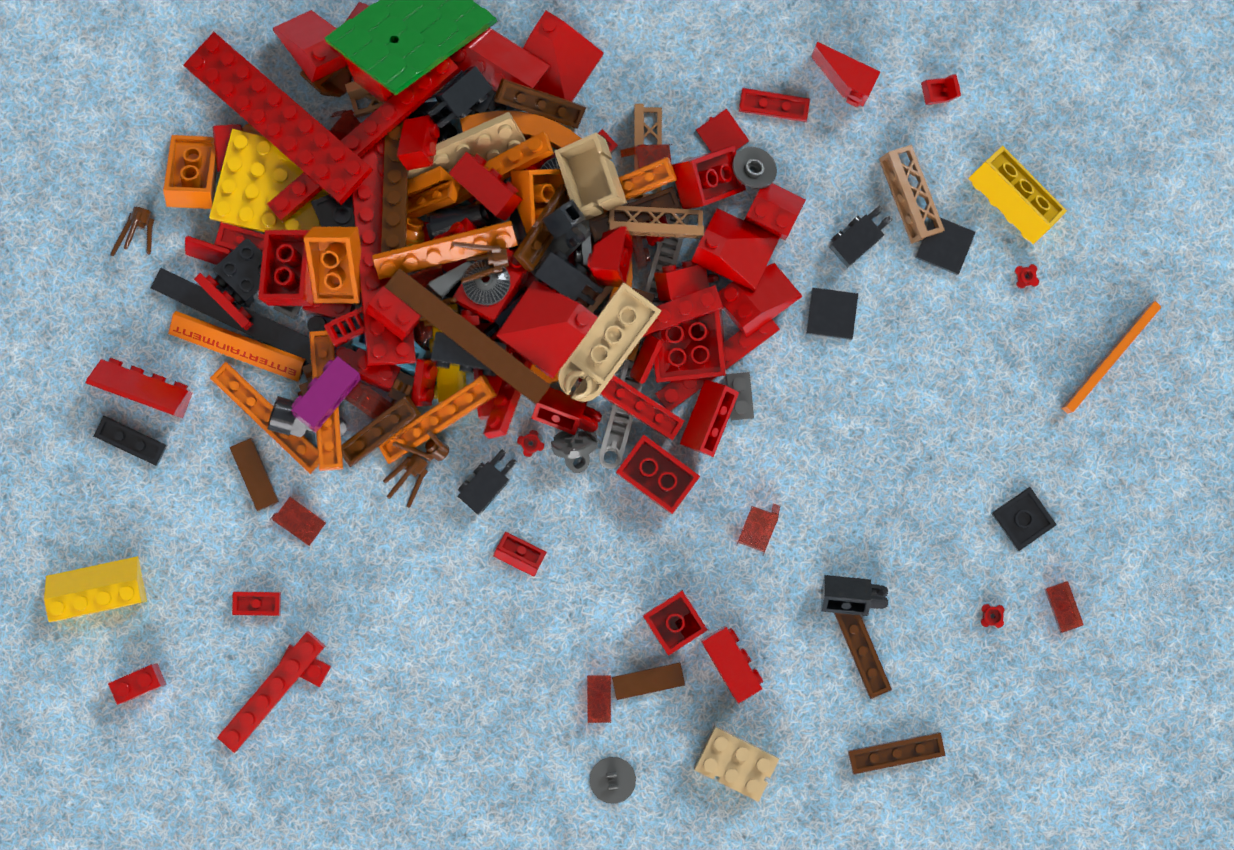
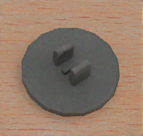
M607 757L594 765L590 773V786L592 792L599 800L605 803L617 804L625 801L632 795L636 786V775L633 767L626 760L619 757Z

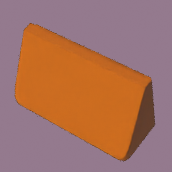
M441 166L408 180V197L451 181L453 177Z

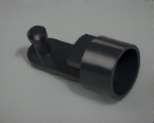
M277 396L267 429L297 437H302L306 430L312 431L293 416L292 404L294 401ZM339 417L342 437L347 431V423L343 418Z

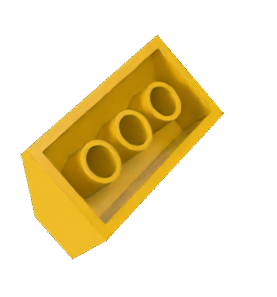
M1001 146L968 178L973 186L988 198L990 204L997 207L1006 220L1013 224L1021 232L1022 236L1032 244L1037 242L1067 212L1004 146Z
M457 304L448 305L455 312H460ZM428 326V329L433 331V339H429L430 353H432L435 333L441 331L434 326ZM450 365L449 369L437 367V385L434 387V399H438L439 403L467 386L466 372L459 371L457 366Z
M131 557L46 576L44 602L48 622L66 620L147 602L139 557Z

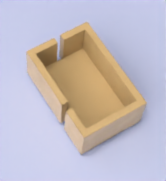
M598 133L591 134L554 151L569 198L574 200L586 218L585 220L603 214V208L609 211L627 203L615 165L610 160L612 156L607 141Z
M714 725L694 766V770L713 780L718 776L717 781L759 802L768 784L765 777L771 778L779 758Z

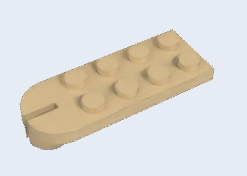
M507 112L436 144V155L434 156L432 166L409 170L408 177L411 179L439 166L449 173L465 152L473 156L477 153L488 161L526 141L511 114Z
M623 282L597 316V320L585 338L559 370L558 382L561 389L569 395L570 389L580 377L583 380L570 397L583 402L595 399L655 321L661 310Z

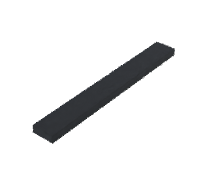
M160 268L151 289L275 348L306 359L305 362L311 364L309 337L233 302L238 309L243 307L252 316L249 320L253 325L248 330H245L201 286Z

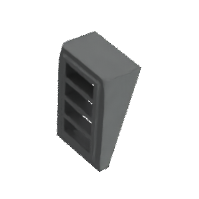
M469 261L429 282L425 288L442 300L461 281L466 269L472 263Z

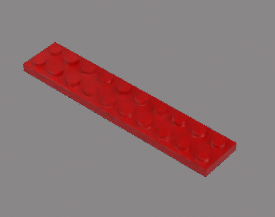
M215 32L183 64L189 72L341 205L373 171L366 162Z
M385 137L360 157L373 171L352 193L354 226L358 227L361 245L359 266L360 290L368 366L416 362L413 330L402 341L366 312L368 303L392 278L379 279L373 262V255L381 253Z

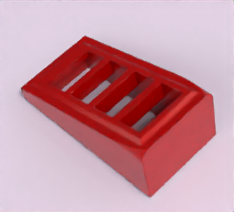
M362 307L324 325L335 347H339L364 333V322L360 317V314L363 313ZM354 317L360 326L357 330L351 320ZM347 322L351 333H347L343 323ZM337 326H338V328H339L341 334L343 335V336L340 337V338L338 337V335H337V333H336V331H335V329H334V328L337 327Z

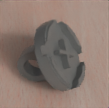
M578 429L575 435L561 431L554 436V441H551L554 455L564 458L566 466L574 473H581L587 469L590 463L589 454L598 446L595 432L579 431ZM582 457L579 464L573 465L576 458Z

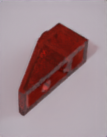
M361 381L357 383L345 398L373 419H376L393 406L391 402Z

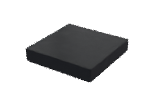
M940 217L945 231L924 238L915 258L959 275L976 232ZM931 219L927 231L936 229Z
M812 288L806 334L852 340L859 293Z
M1031 487L1026 488L991 513L1017 551L1022 550L1057 525Z

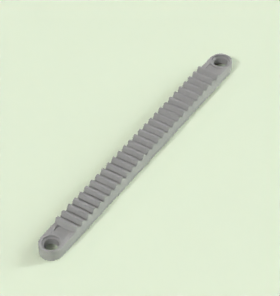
M687 157V158L683 159L682 161L687 160V159H690V158H693V157ZM675 183L673 189H674V191H675V194H676V196H677V199H678L679 204H680L681 209H682V205H681V201H680V199H679V194H678L677 186H676V183ZM671 214L666 215L668 224L676 222ZM687 215L682 220L685 225L688 224L690 215ZM670 237L664 238L662 242H658L645 288L646 292L655 294L653 302L655 306L664 304L666 301L659 300L654 273L662 271L663 266L677 264L683 238ZM647 336L642 338L637 356ZM626 359L620 379L641 392L643 384L630 377V371L635 362ZM613 404L599 453L600 464L606 469H615L620 465L634 419L632 415ZM613 451L617 454V461L614 464H607L604 461L606 452Z

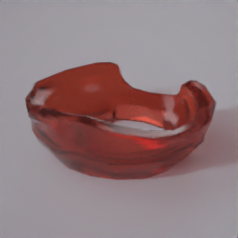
M418 321V324L413 329L414 340L422 349L430 351L426 343L428 338L433 337V326L426 327L424 321Z

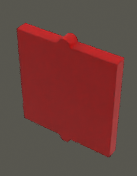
M727 108L715 117H709V121L696 129V132L710 152L734 145L735 149L738 150L750 142Z

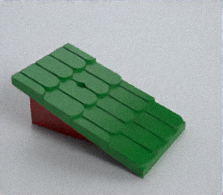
M379 0L368 6L353 19L350 18L325 37V41L344 56L354 81L384 104L393 95L400 93L497 23V19L473 0Z

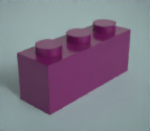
M338 356L334 361L329 360L322 370L323 374L318 379L314 378L308 385L306 394L303 397L299 396L292 404L293 416L315 433L361 380L360 373Z

